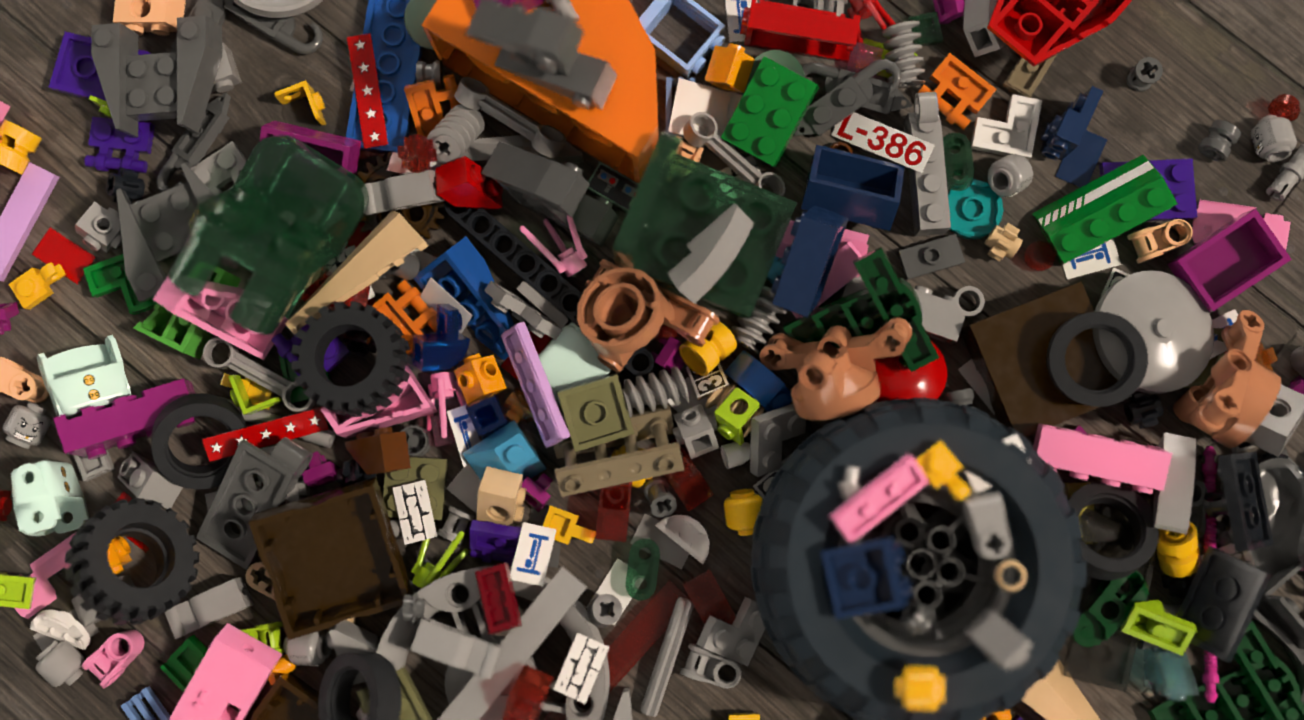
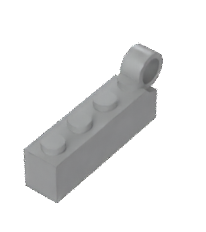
M936 92L916 93L914 113H908L904 119L905 133L932 143L935 147L922 173L908 168L914 237L944 235L951 228L938 97ZM923 148L921 149V156H922V158H923Z
M860 275L843 287L840 298L866 288ZM915 286L914 288L920 299L923 318L922 325L928 337L949 345L957 342L964 319L971 318L980 313L985 304L983 293L973 286L962 287L953 296L945 295L943 298L932 295L933 291L926 287ZM968 293L975 298L976 307L974 311L969 312L961 308L959 304L961 294Z

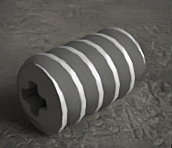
M919 21L896 23L882 32V36L889 39L883 44L884 49L890 51L885 55V59L893 61L901 72L899 87H912L926 82L917 79V76L924 73L925 69L917 68L915 65L924 60L923 57L914 55V52L922 49V45L913 43V40L921 37V33L912 32V28L920 25ZM893 75L887 79L888 83L893 82Z
M462 104L453 107L435 128L431 130L427 137V147L432 157L442 164L462 157L464 152L468 150L484 130L485 122L479 110L467 108Z
M758 286L756 289L760 297L752 296L750 298V302L754 307H744L743 311L747 317L739 316L737 318V322L741 327L732 326L730 329L738 344L757 355L760 354V351L755 346L756 343L764 345L767 343L762 334H773V330L768 324L779 325L780 321L775 314L785 315L787 312L784 308L772 304L775 294L771 293V288L765 286Z
M677 366L671 368L670 376L665 369L660 370L659 380L653 372L648 373L647 383L641 375L636 376L635 386L629 378L624 379L622 392L630 418L632 417L633 408H636L639 414L643 415L644 405H648L651 411L655 412L656 402H660L663 408L666 409L668 399L670 398L676 406L679 405L680 396L682 395L689 403L687 386Z

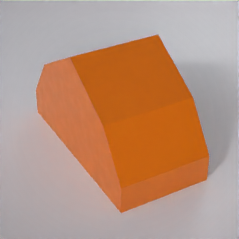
M437 0L421 26L438 59L442 61L443 66L461 77H471L481 81L488 87L489 94L513 107L538 124L549 125L558 129L565 135L566 141L640 185L642 184L659 157L655 48L629 0H570L577 15L580 17L576 23L584 32L577 48L578 52L607 61L618 75L602 110L592 106L589 109L581 108L572 103L568 97L496 67L494 64L502 48L469 38L465 35L477 10L473 0ZM543 3L537 6L553 11L550 4ZM533 8L526 12L532 13Z

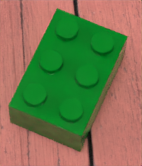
M764 56L727 124L721 139L776 167L819 89L818 84Z

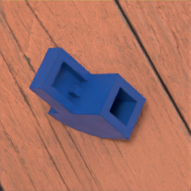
M745 350L724 371L740 389L757 400L760 406L767 412L787 406L792 402L791 391L785 384Z

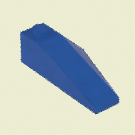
M465 236L418 272V275L413 279L424 290L430 277L433 278L473 315L467 325L475 331L476 338L502 360H505L509 355L501 334L514 326V322L508 311L504 313L491 304L493 298L484 290L490 281H495L484 258L467 236Z

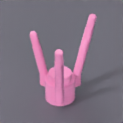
M567 215L566 219L576 251L573 246L567 249L548 219L543 220L548 232L561 251L557 255L559 260L525 226H520V231L555 266L559 274L564 272L568 278L587 266L584 259L588 256L582 247L573 217Z
M454 372L431 374V384H428L429 398L434 406L435 399L439 401L441 437L444 439L447 437L445 399L453 398V392H455L460 406L467 404L457 380H455ZM434 413L427 415V431L432 430Z

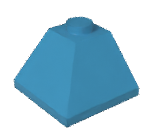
M515 420L462 453L481 481L487 466L522 474V482L527 476L531 479L547 469Z

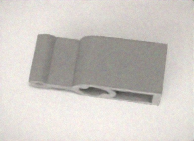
M435 170L414 172L361 185L366 215L445 201L437 195Z
M239 577L174 606L166 611L165 615L175 639H178L249 608L254 603L243 577Z
M421 619L411 651L492 679L503 647L433 619Z

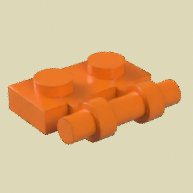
M949 53L929 78L938 85L937 88L932 91L924 84L917 93L936 92L939 112L947 117L945 120L951 125L955 123L964 130L971 120L962 114L963 111L967 108L976 115L997 89ZM945 91L959 102L955 108L941 98Z
M454 74L442 77L445 88L437 90L434 79L404 87L421 146L427 145L429 133L445 117L441 101L449 100L451 109L460 104L454 96L459 86L456 83Z
M403 280L397 285V289L402 293L398 300H395L387 292L372 307L383 313L400 328L404 334L402 337L408 341L410 350H406V354L410 355L428 340L421 331L422 328L429 325L436 333L443 328L444 324L439 320L437 311L433 307L429 308L422 300L420 291L416 287L412 288L406 280ZM408 305H412L420 315L414 321L404 311Z

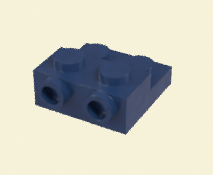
M1092 86L1085 94L1079 93L1075 102L1071 101L1061 116L1056 115L1052 123L1046 125L1040 137L1044 141L1040 149L1043 156L1051 160H1063L1079 146L1104 92L1103 90Z
M893 536L821 551L836 619L903 608L908 604L907 598L912 597L910 580L908 577H902L899 565L904 563L903 549L900 543H894Z

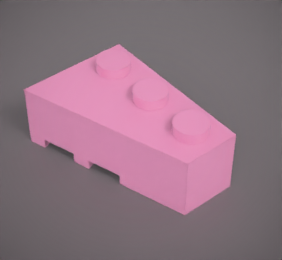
M405 366V371L410 374L408 382L401 380L398 385L403 389L400 396L392 394L389 397L392 404L387 408L378 405L376 407L378 412L369 415L362 412V417H353L349 414L345 416L337 414L325 407L321 409L336 434L346 439L356 437L358 433L371 432L374 429L386 428L437 413L438 410L409 366Z

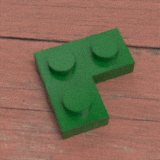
M123 254L83 268L93 297L98 298L122 289L129 313L132 315L153 309L157 304L153 299L146 302L138 301L125 274Z

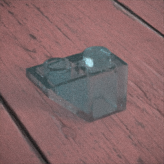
M1166 649L1144 650L1145 687L1155 690L1156 695L1166 696L1168 700L1186 701L1187 695H1198V686L1185 652L1181 656Z

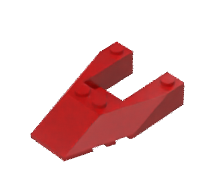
M997 0L987 28L1034 67L1112 24L1132 0Z

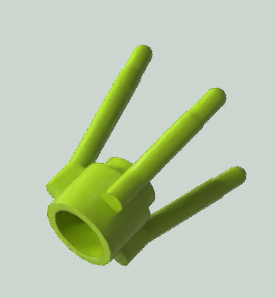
M460 531L436 566L430 562L423 566L430 539L423 540L417 561L411 570L415 574L411 582L422 589L435 580L449 575L469 552L468 549H463L444 571L441 570L463 538L464 532Z

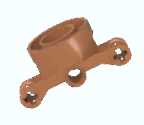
M605 259L600 261V268L594 277L585 283L587 288L581 296L577 310V321L580 329L599 354L597 359L617 373L622 371L634 351L647 345L654 338L662 324L672 328L691 343L703 347L706 343L704 340L712 326L718 325L720 321L707 308L694 304L660 287L644 271L630 267L621 268Z
M1250 310L1241 311L1237 316V321L1222 330L1221 337L1225 342L1228 352L1211 368V375L1203 386H1192L1173 405L1174 413L1181 421L1190 423L1204 431L1212 439L1227 448L1237 447L1246 441L1259 427L1276 401L1281 388V377L1255 361L1264 330V323L1256 313Z
M893 318L875 334L852 337L845 327L833 326L827 330L820 341L807 343L789 337L784 333H777L762 348L759 357L761 363L769 370L776 371L796 368L799 382L792 387L790 395L794 410L799 417L808 420L840 418L858 412L873 404L880 396L881 388L874 359L900 355L912 336V328L906 320ZM830 341L837 343L840 348L834 347Z

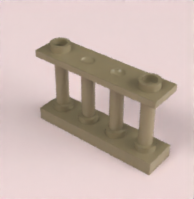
M669 402L666 409L661 404L656 405L655 412H652L649 407H644L643 415H640L637 409L632 410L630 420L634 430L633 435L578 452L574 451L570 437L554 445L556 458H564L565 467L554 469L561 497L683 471L684 466L679 442L669 444L667 435L673 434L672 429L674 428ZM655 438L657 447L638 451L637 441ZM625 444L626 454L608 457L607 448ZM595 451L596 460L577 463L576 455Z

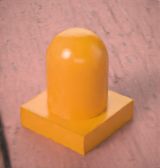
M287 654L280 657L268 678L271 686L274 685L279 676L290 673L296 668L297 665L289 661Z

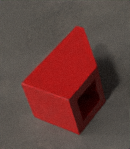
M467 156L435 168L437 195L453 206L489 209L503 207V187L495 180L482 175L483 168Z

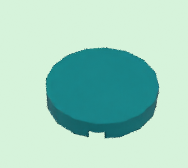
M977 179L964 180L948 192L951 228L949 230L958 237L968 240L981 239L989 235L993 228L1000 224L1004 212L1001 197L992 191L987 182Z

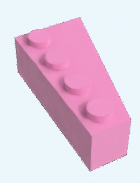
M172 272L169 273L153 300L175 315L262 360L265 359L274 345L271 341L272 338L282 332L286 326L285 322L296 310L276 296Z
M1038 423L1033 450L1038 453L1042 460L1050 463L1056 472L1057 468L1070 471L1069 476L1088 480L1089 475L1101 477V483L1120 487L1121 482L1133 484V490L1152 494L1153 489L1164 491L1172 453L1158 446L1147 444L1146 448L1145 445L1121 439L1118 442L1101 435H1084L1076 430Z

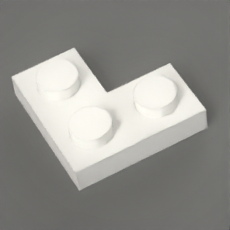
M1013 94L1009 100L1005 122L977 117L970 149L1004 156L1018 154L1027 160L1031 159L1042 100Z

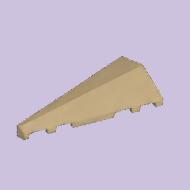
M392 210L285 322L286 326L295 335L299 329L307 324L305 321L310 316L317 320L322 317L318 311L324 306L329 307L334 302H345L377 281L382 274L394 265L398 267L405 261L404 257L418 248L422 251L428 247V244L400 213Z
M1058 660L1053 670L1044 680H1038L1026 691L1027 694L1021 700L1045 720H1100L1060 660Z

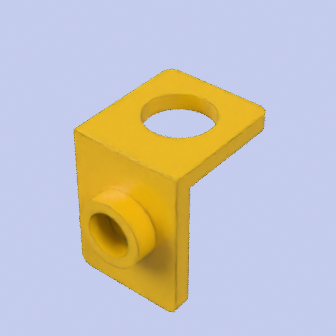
M306 80L274 93L276 99L282 105L307 96L315 119L322 126L326 125L321 111L325 109L322 97L319 92L314 93L313 88ZM292 92H297L293 95L286 96Z

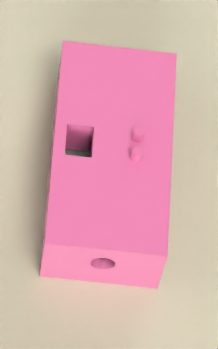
M227 623L214 638L169 720H245L282 653Z

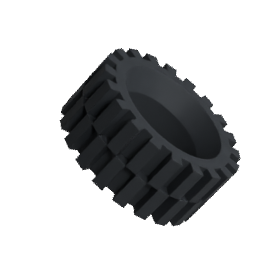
M342 301L334 303V311L324 306L318 310L322 317L317 320L310 316L305 321L310 325L307 332L299 329L296 337L302 340L301 345L292 346L291 353L299 357V361L291 362L292 370L300 374V376L295 378L298 386L306 389L303 393L308 398L316 401L317 404L344 416L349 414L353 417H362V412L372 415L378 412L376 408L378 405L387 408L392 404L389 397L392 394L399 397L403 391L398 386L400 381L408 382L410 376L405 371V366L412 365V358L406 354V350H410L408 341L402 337L404 335L403 332L388 317L368 304L365 307L360 302L351 301L350 306ZM358 330L369 333L377 349L376 363L372 372L362 382L353 386L341 387L334 385L328 379L324 369V356L330 343L337 336L348 331Z

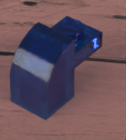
M437 304L436 334L413 335V365L422 372L442 371L452 368L465 356L470 339L459 333V330L462 329V316L457 308L450 304Z
M495 392L466 405L469 417L482 439L487 438L509 423Z

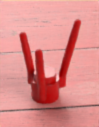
M848 0L851 7L847 9V12L851 19L853 14L860 15L861 19L873 16L882 30L887 28L885 22L889 26L896 24L878 0ZM859 25L857 46L861 59H866L865 46Z

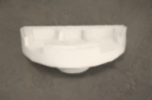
M673 515L662 519L655 525L701 564H704L709 555L710 541L706 530L699 521L688 515Z
M43 610L31 621L29 629L59 641H68L77 648L86 650L91 643L89 633L83 625L66 611Z

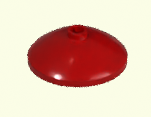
M932 342L939 358L913 372L910 371L908 366L900 363V360L904 359L902 354L895 357L874 359L881 390L880 396L873 403L911 398L939 399L947 382V365L942 352L936 344Z

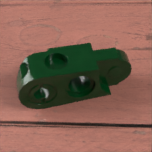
M1135 571L1129 576L1117 580H1102L1079 607L1081 612L1078 624L1071 637L1076 644L1083 647H1092L1094 645L1098 646L1103 640L1107 641L1124 624L1134 603L1144 602L1147 599L1149 587L1140 572ZM1127 581L1128 590L1122 591L1120 587ZM1109 601L1112 611L1109 616L1103 617L1101 607L1103 603Z

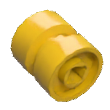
M4 119L0 126V164L23 175L30 162L28 154L35 153L42 138Z
M720 321L718 325H713L704 339L706 343L703 347H699L686 340L679 348L680 355L685 364L700 376H707L719 365L720 361L725 360L737 348L734 335Z
M1189 521L1186 534L1158 529L1159 538L1156 548L1161 571L1166 575L1178 578L1195 574L1202 562L1195 525Z

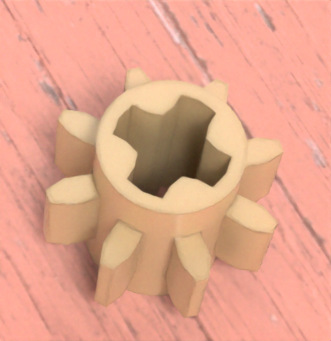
M1010 223L1004 225L1003 228L996 225L984 243L990 247L987 255L999 262L1004 257L1011 260L1023 242L1022 239L1018 238L1020 229Z

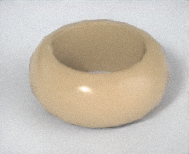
M1005 560L995 569V581L1005 591H1017L1026 583V570L1018 561ZM1014 566L1019 572V579L1014 585L1008 586L1002 580V572L1006 567Z

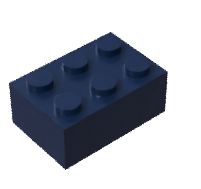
M816 144L807 176L801 209L808 211L815 205L849 218L848 221L890 231L900 204L905 166Z
M814 205L807 212L803 211L800 218L797 217L791 230V235L795 236L791 246L786 247L782 256L781 264L785 265L781 276L777 275L773 283L771 293L775 294L772 304L805 317L811 314L822 297L849 220L848 217Z

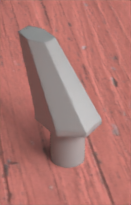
M846 466L844 482H837L844 502H847L863 489V486L857 485L860 468Z

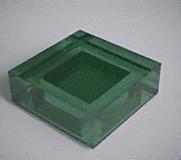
M937 11L907 18V21L920 22V25L912 28V32L921 33V37L913 40L914 44H919L923 47L942 43L943 36Z

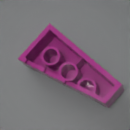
M184 378L143 390L141 392L143 397L138 399L136 395L123 396L114 399L112 407L91 406L81 409L82 416L76 418H66L65 414L53 418L65 454L88 457V460L105 456L107 449L116 446L118 449L133 446L136 444L135 439L146 435L150 439L154 422L160 412L172 401L186 395L195 394L192 382ZM196 417L188 418L182 421L180 424L177 425V428L186 427L195 423L194 418Z

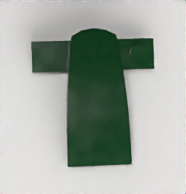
M882 247L853 261L866 286L865 289L814 309L808 317L802 315L783 325V329L789 337L807 343L820 341L827 330L833 326L845 327L852 337L875 334L890 319L902 318L912 328V336L901 353L910 371L913 372L939 358L922 325V308L918 293L910 283L901 277L897 278ZM830 341L834 347L840 348L837 343Z
M1250 621L1234 655L1239 667L1219 674V684H1216L1218 697L1214 703L1207 702L1204 696L1206 683L1200 682L1146 711L1151 720H1269L1270 718L1272 720H1304V704L1301 701L1299 685L1293 673L1279 658L1274 657L1253 621Z

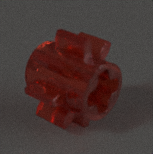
M414 134L408 138L404 137V146L397 147L398 158L401 159L402 168L407 167L411 172L421 173L430 170V161H437V150L433 148V140H427L426 137L420 134Z

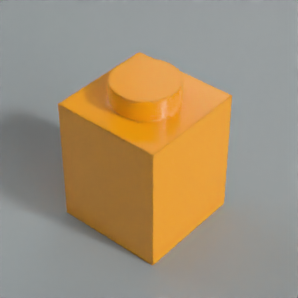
M729 43L727 47L715 46L704 80L721 90L744 93L755 59L744 53L745 48L737 44Z

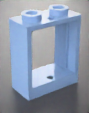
M654 0L639 18L655 48V55L686 79L693 73L697 75L707 63L706 56L711 50H714L715 46H722L726 39L724 37L725 24L694 0ZM673 5L711 33L687 64L649 35Z

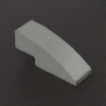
M735 203L687 244L691 253L667 273L676 288L694 304L725 273L746 241L754 224Z
M1164 433L1158 447L1172 453L1164 491L1153 489V528L1186 534L1189 527L1194 490L1196 439Z

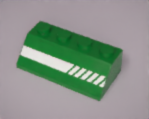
M1141 155L1032 213L1059 264L1062 266L1173 208L1178 203L1162 175L1144 155Z

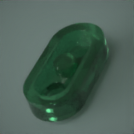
M962 133L947 134L943 137L947 187L954 191H963L969 188L974 180L971 143L968 137ZM953 149H957L960 152L953 154L950 151ZM960 175L963 179L956 180L953 177Z
M650 538L636 540L629 552L625 586L627 593L636 600H646L656 590L660 549L658 544ZM644 547L651 551L650 557L646 559L641 558L639 555L640 549ZM637 579H645L647 586L644 589L637 588L635 585Z

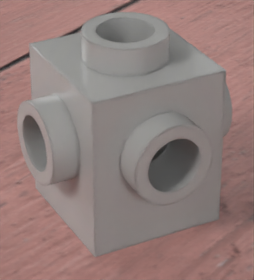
M94 201L75 224L76 233L84 237L82 241L95 251L101 249L108 253L112 247L117 249L122 244L119 212L112 208L106 210Z
M702 404L673 415L677 427L672 429L675 439L679 442V446L685 445L691 459L719 448L714 433L717 431V423L712 413L706 415Z

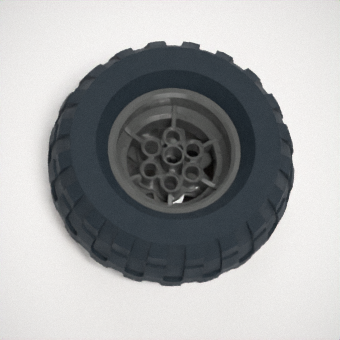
M932 398L896 399L873 403L858 412L827 423L805 439L788 457L780 470H778L766 491L767 493L756 518L752 538L751 579L761 619L778 653L793 673L815 695L845 712L850 717L857 720H980L995 712H1004L1020 702L1025 697V694H1027L1026 691L1035 682L1046 678L1060 659L1058 653L1063 647L1068 636L1072 637L1081 612L1077 610L1081 587H1085L1087 575L1086 560L1082 558L1079 540L1082 537V530L1076 510L1070 506L1064 493V484L1050 463L1042 460L1038 453L1032 449V444L1022 434L990 418L983 411L966 405H957ZM1017 434L1026 453L1011 442L1008 445L1002 440ZM942 441L962 466L955 474L971 490V493L965 498L996 491L1001 495L1011 539L1009 553L1000 559L981 557L974 548L971 530L964 512L963 499L956 501L943 483L936 489L930 483H927L881 520L882 530L880 532L868 531L853 544L893 536L894 543L901 544L904 553V563L899 564L902 577L909 578L912 588V597L907 598L908 604L904 607L906 610L914 602H919L924 607L929 606L932 610L930 615L932 617V624L929 629L923 634H908L906 627L901 624L900 620L886 615L892 610L836 619L821 551L852 545L845 541L829 517L830 514L845 503L837 482H844L846 466L860 468L857 485L864 488L907 453L916 460L936 443ZM965 471L979 477L992 487L975 494ZM914 502L928 504L938 508V510L924 520L921 518ZM906 522H909L914 527V536L910 540H904L900 535V528ZM936 531H941L945 536V544L939 549H936L931 542L932 535ZM964 534L970 546L972 560L958 554L955 550ZM992 537L990 541L985 542L986 548L993 550L994 547L999 545V540L992 539ZM912 556L920 559V562L915 564V570L913 567H910L909 563ZM1005 560L1018 561L1026 570V583L1017 591H1005L995 581V569ZM950 562L954 567V574L950 579L944 580L941 577L940 569L944 563ZM1008 566L1002 572V580L1008 586L1014 585L1019 579V572L1014 566ZM928 585L932 590L931 599L921 603L918 599V590L922 586ZM946 592L963 593L959 601L950 610L945 612L944 594ZM986 609L995 611L1033 644L1027 651L1029 657L1018 668L1014 669L1011 667L1009 670H1006L992 663L963 633ZM907 665L934 666L938 669L939 675H945V704H939V708L935 712L908 711L902 704V698H895V677H902L903 669Z

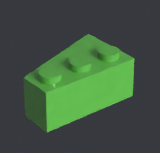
M199 259L185 274V276L238 287L241 281L239 277L202 259ZM159 303L153 307L155 310L144 322L139 321L133 327L197 359L201 358L205 344L213 335L175 315Z

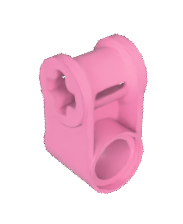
M133 629L113 634L84 661L82 668L84 670L89 669L101 681L100 686L105 689L116 681L125 671V668L142 652L145 644L144 637L140 632ZM123 638L128 642L129 649L127 652L124 651L121 646V641Z

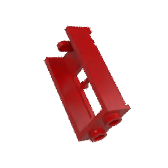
M752 0L751 8L744 7L740 34L746 35L744 41L746 46L782 50L788 53L848 63L850 52L856 47L861 16L853 14L851 19L845 18V14L842 13L839 17L836 16V12L760 0L759 3H756V0Z

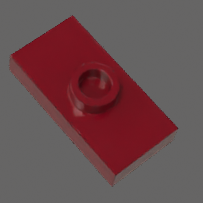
M502 563L475 571L489 634L493 635L522 626L508 564Z

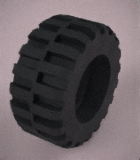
M133 498L130 502L125 499L116 501L110 507H104L86 521L72 537L69 543L72 548L66 552L65 562L71 564L65 570L66 580H73L74 586L70 588L74 597L80 595L84 600L80 606L86 611L90 609L97 611L95 617L102 621L111 617L113 618L112 623L116 625H124L129 621L132 625L142 624L148 619L152 620L177 605L180 599L191 590L192 586L190 583L196 580L198 569L194 568L193 565L199 562V552L193 550V546L197 544L195 536H189L186 529L189 528V525L185 520L179 522L175 518L177 512L171 508L165 511L161 509L162 503L153 500L146 505L143 498ZM119 536L132 537L143 542L151 550L157 565L156 578L151 586L147 588L133 587L122 582L114 574L108 560V548L111 540Z

